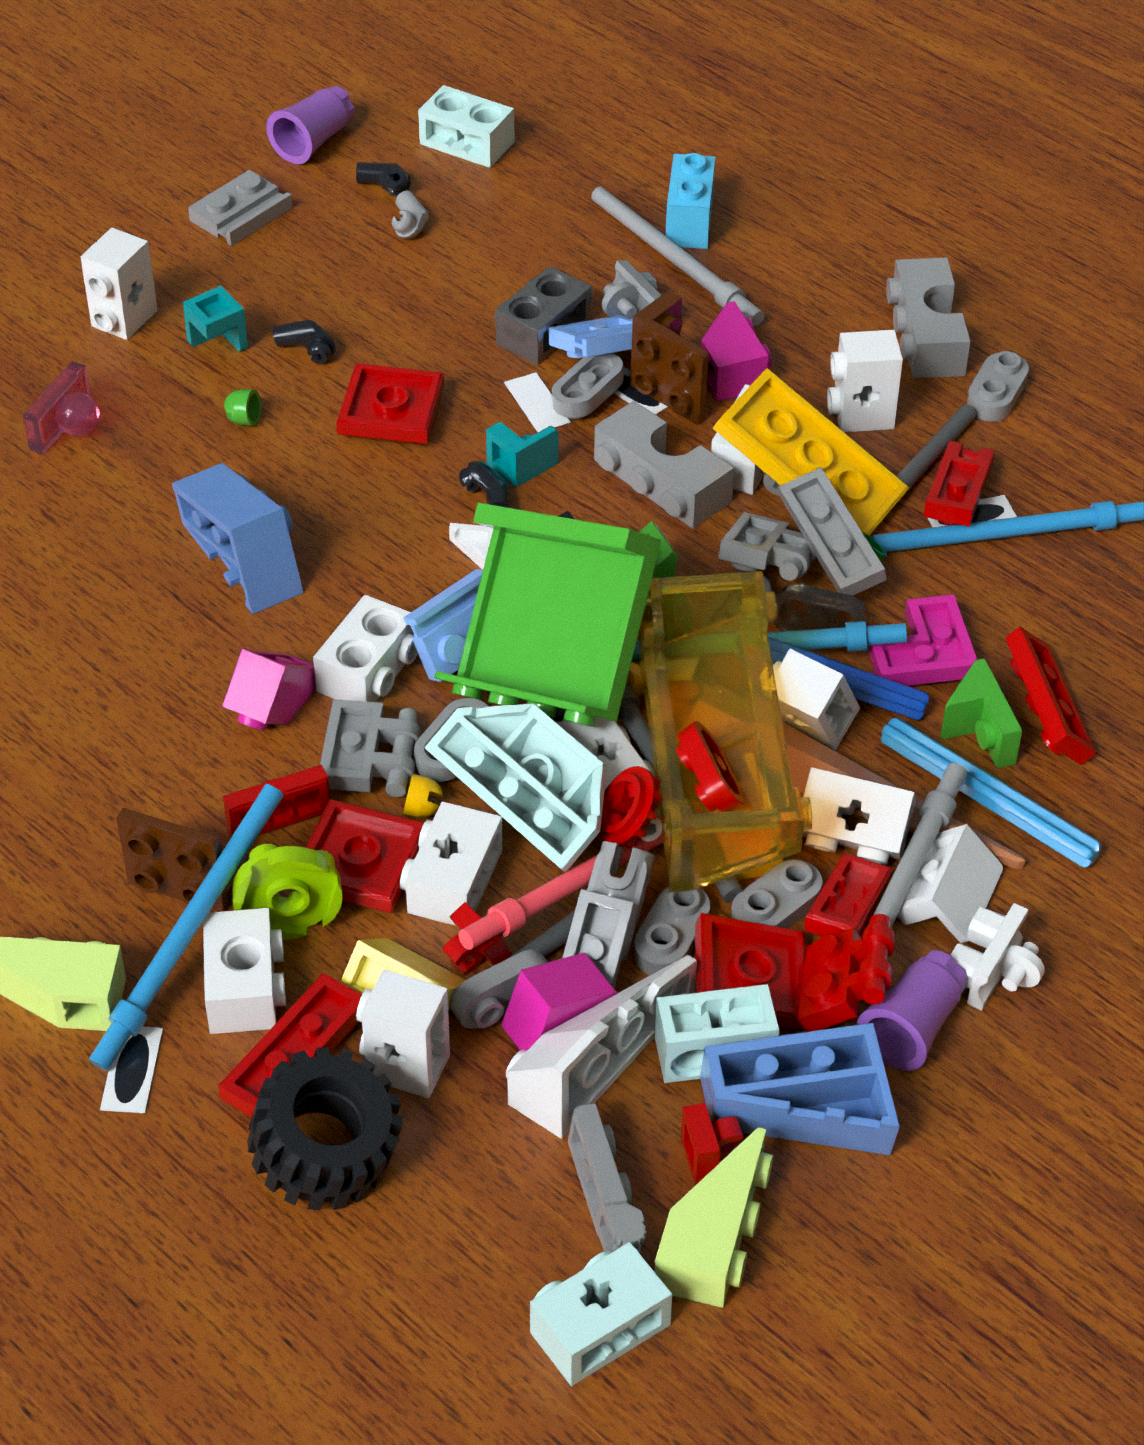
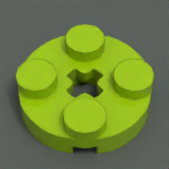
M273 844L256 846L251 850L249 860L238 869L232 883L234 911L269 908L271 930L282 929L283 940L296 939L308 935L307 927L313 926L321 920L323 927L336 917L342 905L341 880L335 867V860L329 852L323 850H313L299 846L277 847ZM281 890H297L291 891L288 897L279 896V891Z

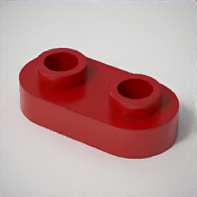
M694 721L678 733L680 745L676 747V752L690 772L695 773L699 783L694 786V789L703 805L712 813L718 809L724 815H729L745 804L744 793L721 747L707 728L699 721Z

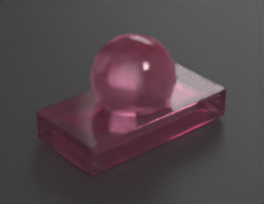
M72 361L23 414L29 450L44 454L63 432L70 436H83L93 431L99 420V408L94 398L91 397L86 365Z

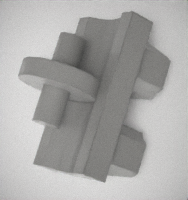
M617 260L614 267L616 272L615 279L612 284L606 285L603 290L602 309L609 317L622 315L633 319L635 314L661 296L657 291L656 279L649 272L639 273L627 260Z

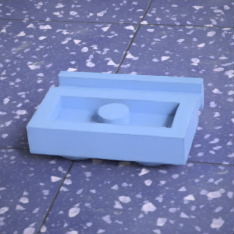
M617 315L549 327V345L567 351V356L572 358L592 357L632 349L633 319Z
M475 569L403 617L405 623L412 628L414 636L411 638L429 680L443 681L434 678L436 671L453 674L459 669L483 572L481 569Z

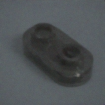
M790 584L783 587L770 606L771 620L781 632L846 627L845 622L841 621L838 616L839 612L849 613L853 618V622L866 621V626H869L870 621L867 607L858 598L803 584ZM791 602H801L805 606L806 611H795L791 606Z

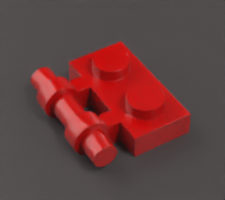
M884 914L871 916L869 926L863 931L862 938L854 928H851L833 936H823L806 946L797 1020L807 1032L822 1030L857 1017L858 1005L861 1000L869 1004H879L884 1000L885 991L889 989L892 982L893 969L888 962V957L893 954L895 946V934L891 929V920L888 916Z

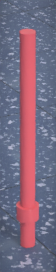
M693 802L702 820H704L705 813L703 808L698 803ZM675 813L660 820L662 832L657 839L647 842L637 837L636 843L632 848L647 852L683 832L684 829ZM621 846L624 851L620 866L629 862L632 848ZM597 855L516 900L506 898L490 907L487 916L459 931L458 936L463 947L471 950L496 935L506 937L524 927L527 918L588 885Z

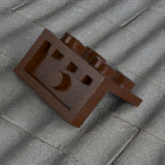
M667 291L633 316L630 385L640 393L654 398L668 406L667 408L671 409L674 413L698 425L705 419L709 354L703 348L680 336L682 328V298Z
M122 808L117 816L128 884L135 885L140 890L148 893L157 892L189 904L225 846L220 845L219 838L126 808ZM249 853L246 854L211 910L217 912L226 911L233 899V879L238 869L249 860Z

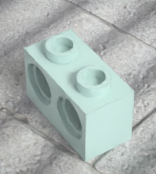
M443 85L418 110L421 145L489 168L515 142L514 108Z
M768 984L656 998L655 1042L664 1083L700 1079L705 1046L779 1036V1027Z

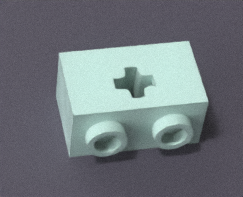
M628 1242L613 1252L604 1251L599 1253L587 1263L582 1271L563 1282L560 1280L553 1281L543 1287L535 1298L530 1301V1333L572 1387L669 1327L671 1323L672 1293L631 1242Z

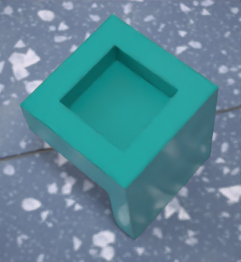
M218 286L183 302L187 341L193 347L223 335L239 352L248 348L244 308L222 286Z
M500 421L486 429L487 464L517 488L558 464L559 431L553 426H548L534 435L526 434L520 437Z

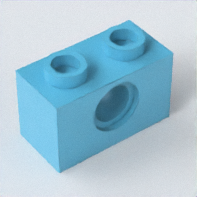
M697 153L673 155L667 200L666 237L679 247L708 249L716 156H702Z

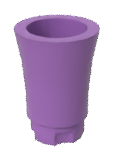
M334 86L333 88L320 89L292 106L273 112L266 124L268 139L273 149L283 159L294 164L305 163L322 144L345 127L346 123L353 118L355 107L350 101L349 94L343 88Z
M931 950L927 956L921 957L907 968L900 979L885 993V998L881 1003L873 1004L859 1016L857 1025L874 1024L883 1063L903 1071L916 1070L924 1064L934 1039L948 1016L959 1003L961 993L967 986L968 977L965 969L960 967L951 955L942 951Z

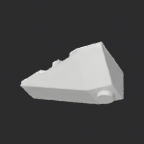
M689 955L677 960L544 1033L528 1050H520L512 1058L506 1070L508 1105L562 1139L570 1131L572 1116L576 1106L595 1103L655 1038L656 998L695 993L697 960Z

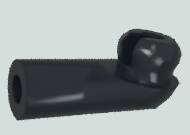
M357 162V183L378 184L392 196H398L401 192L409 190L411 179L398 164Z
M312 320L274 326L273 337L278 347L302 344L308 350V355H312L311 361L314 363H327L335 353L336 347L333 337Z
M472 461L468 464L467 468L460 471L459 481L462 487L467 486V491L475 492L481 488L486 493L487 504L511 508L507 481L485 462Z

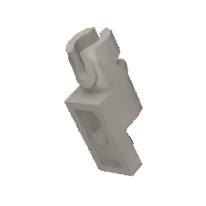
M603 841L600 853L597 855L588 888L587 890L581 889L563 958L586 953L615 988L622 960H627L656 856L649 852L632 848L624 876L621 878L613 877V875L618 874L624 849L618 847L617 843Z

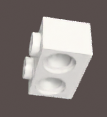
M364 595L313 657L316 692L333 699L376 702L380 696H386L391 690L397 674L405 664H411L418 654L411 638L414 636L412 628L405 623L403 618L411 612Z

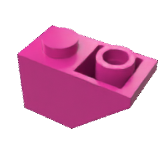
M735 301L726 303L701 340V348L709 354L707 387L716 402L738 397L745 384L751 385L766 368L772 369L770 350L766 344H761L755 335L751 319L744 317Z

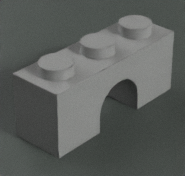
M947 257L896 260L894 278H887L886 297L888 304H894L895 332H901V355L903 361L909 362L913 379L966 375L970 338L963 313H951L955 283Z
M632 401L595 425L594 461L604 470L612 472L629 484L636 492L645 495L664 508L669 515L677 517L692 529L732 503L734 467L701 445L684 455H666L667 422L636 401Z

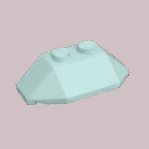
M534 704L502 705L479 709L473 707L457 708L425 746L428 752L564 872L571 867L600 832L607 765Z

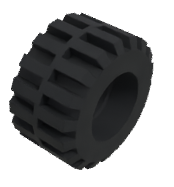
M329 1047L316 1048L313 1057H309L305 1050L293 1054L290 1065L281 1061L274 1067L271 1078L266 1077L248 1129L250 1130L247 1140L248 1153H255L252 1166L256 1174L265 1172L268 1174L264 1185L273 1193L279 1188L286 1192L284 1201L296 1205L298 1198L309 1201L308 1209L319 1211L323 1202H330L332 1209L336 1210L345 1208L349 1196L356 1203L367 1196L370 1187L375 1189L382 1180L399 1140L398 1136L402 1129L403 1116L397 1115L401 1106L398 1094H388L392 1082L385 1073L376 1077L372 1073L375 1064L366 1058L360 1064L351 1060L353 1052L341 1049L339 1056L330 1055ZM307 1113L331 1115L347 1126L354 1140L346 1144L334 1146L318 1143L301 1131L295 1118Z

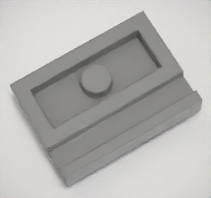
M248 170L188 207L189 219L215 237H225L227 244L233 246L292 209V194L288 192L285 194L280 193L278 186L255 172Z

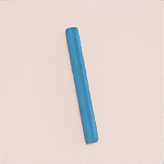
M892 718L884 726L881 736L882 743L939 779L942 778L948 764L957 763L962 765L967 770V775L959 789L960 792L1083 868H1089L1098 859L1102 848L1099 840L900 718Z

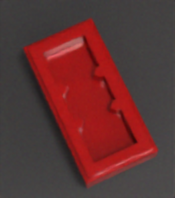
M318 765L278 779H271L262 784L223 796L227 831L231 838L265 784L274 786L284 796L260 834L322 815L330 799L328 776L323 766Z
M843 853L806 915L804 931L820 936H833L854 928L861 937L892 878L893 868Z

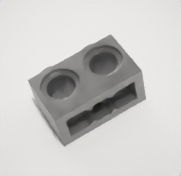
M549 266L537 277L529 280L520 291L510 299L502 302L496 309L494 317L496 345L539 365L558 349L549 345V327L591 320L592 286Z

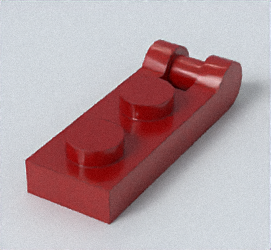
M949 440L927 496L923 517L937 519L946 525L959 524L970 527L986 480L992 470L995 450L981 447L980 451L963 448L964 443Z

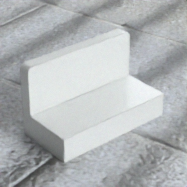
M967 824L939 832L897 917L904 925L938 917L960 943L968 942L966 939L972 918L979 907L986 909L1003 871V866Z

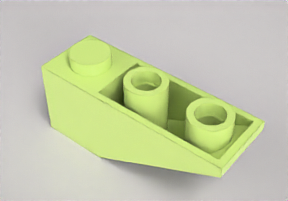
M0 937V995L59 1028L107 1031L111 1025L108 1018L119 1000L122 999L126 982L120 945L106 944L99 941L87 943L56 941L43 937L33 939Z
M759 1127L755 1129L670 1209L655 1259V1273L672 1293V1296L723 1308L729 1285L740 1288L747 1260V1252L739 1250L743 1236L754 1237L761 1203L752 1200L756 1187L767 1188L774 1158L773 1154L764 1153L766 1129Z

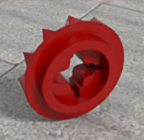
M640 766L630 767L617 775L604 791L601 829L597 834L602 842L617 843L618 847L632 848L636 843L637 837H646L647 826L651 820L657 819L654 814L655 808L663 799L658 793L661 780L652 775L651 771Z

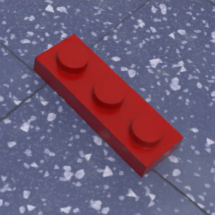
M1019 626L1005 639L1013 656L1010 659L1011 667L1018 677L1024 681L1027 688L1026 702L1039 717L1044 728L1041 731V737L1054 754L1060 756L1063 753L1082 765L1096 755L1097 752L1051 648L1048 644Z
M322 973L218 1085L220 1099L252 1118L261 1087L266 1077L271 1078L274 1067L281 1061L290 1065L293 1054L305 1050L309 1057L314 1056L316 1048L329 1047L331 1053L359 1022L356 1015L362 994Z

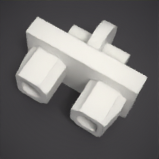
M1013 903L1006 916L983 907H979L968 928L966 940L986 948L985 952L981 953L959 943L950 954L955 962L966 971L968 977L966 987L970 989L967 1000L968 1005L983 1010L1002 976H1004L1002 985L1009 991H1016L1018 986L1034 987L1038 985L1045 973L1044 964L1037 956L1039 948L1032 942H1026L1023 947L1020 946L1023 936L1019 929L1025 921L1029 909Z

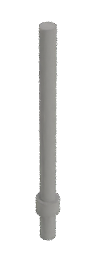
M599 186L594 189L591 199L714 295L715 302L719 306L724 308L726 303L735 301L744 317L751 319L753 326H758L763 321L764 312L745 298L746 294L741 288L731 281L724 282L605 188Z
M948 764L936 790L930 791L927 794L919 810L921 820L873 914L888 916L891 920V927L940 828L949 824L957 807L954 799L967 775V770L960 764Z

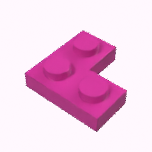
M954 594L907 599L905 616L912 635H907V643L869 646L868 654L875 674L907 686L962 680L974 661L977 660Z

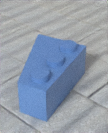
M224 463L172 483L184 527L210 560L219 556L229 570L223 573L228 584L231 587L239 583L241 584L246 597L245 606L252 615L304 593L289 535L293 531V523L289 512L283 505L276 504L262 489L258 490L242 474L238 475Z
M873 1023L705 1046L700 1079L711 1123L724 1117H737L742 1133L751 1134L759 1127L766 1129L767 1137L891 1156L900 1126Z

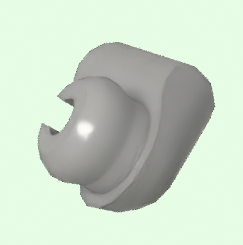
M403 191L395 200V204L400 210L399 213L402 217L397 220L393 216L392 227L396 230L395 232L399 237L412 239L426 225L429 220V214L411 191Z

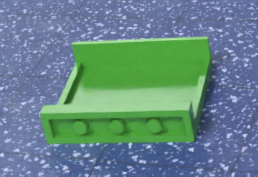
M477 503L473 522L493 528L457 676L436 671L434 678L454 683L452 693L481 700L483 691L490 692L488 702L499 705H519L521 699L527 701V704L536 705L546 715L555 718L557 708L565 710L563 720L594 727L596 717L617 722L661 540L627 528Z

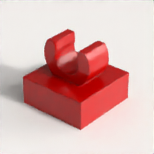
M466 902L449 916L459 931L481 919ZM457 934L442 949L451 959L450 961L465 976L479 966L483 957L494 966L513 955L499 935L468 950L463 947Z
M705 1103L684 1106L682 1108L681 1143L696 1186L719 1164V1161L726 1158L739 1145L738 1141L743 1140V1134L737 1117H724L711 1123Z

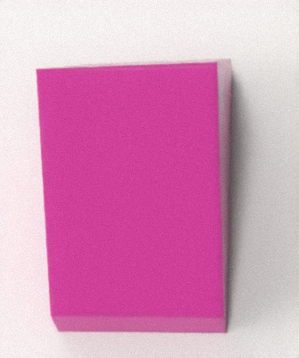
M586 953L522 969L501 1026L519 1050H528L544 1033L616 995L618 992Z

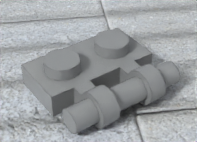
M743 512L721 540L718 559L729 561L734 568L749 572L759 569L765 570L769 564L778 566L781 577L787 581L801 578L807 572L816 556L801 532L788 529V522Z
M333 699L320 765L323 766L328 776L329 789L370 792L373 777H383L387 780L385 790L388 795L396 798L404 796L407 784L410 783L412 774L415 772L416 764L412 759V753L416 741L421 736V728L418 725V712L411 708H404L399 712L398 719L384 718L383 703ZM379 743H390L393 746L392 753L378 752Z

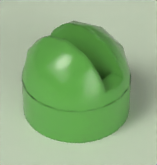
M234 390L226 397L224 410L226 411L227 418L232 423L242 426H255L259 422L262 406L257 390Z

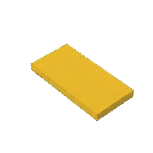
M768 368L762 372L713 427L717 433L780 486L821 467L860 530L867 535L874 531L909 489L904 482Z

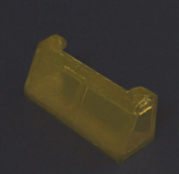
M762 571L652 578L638 633V652L654 776L661 780L658 793L663 799L658 807L662 823V838L669 892L692 891L799 853L802 847L803 830L812 829L810 798L800 797L798 787H793L767 634L768 623L776 622V598L774 591L766 592ZM694 721H699L715 738L744 793L746 803L735 811L720 812L717 809L713 813L710 812L695 792L694 786L699 783L695 773L690 772L676 752V747L680 745L678 733Z

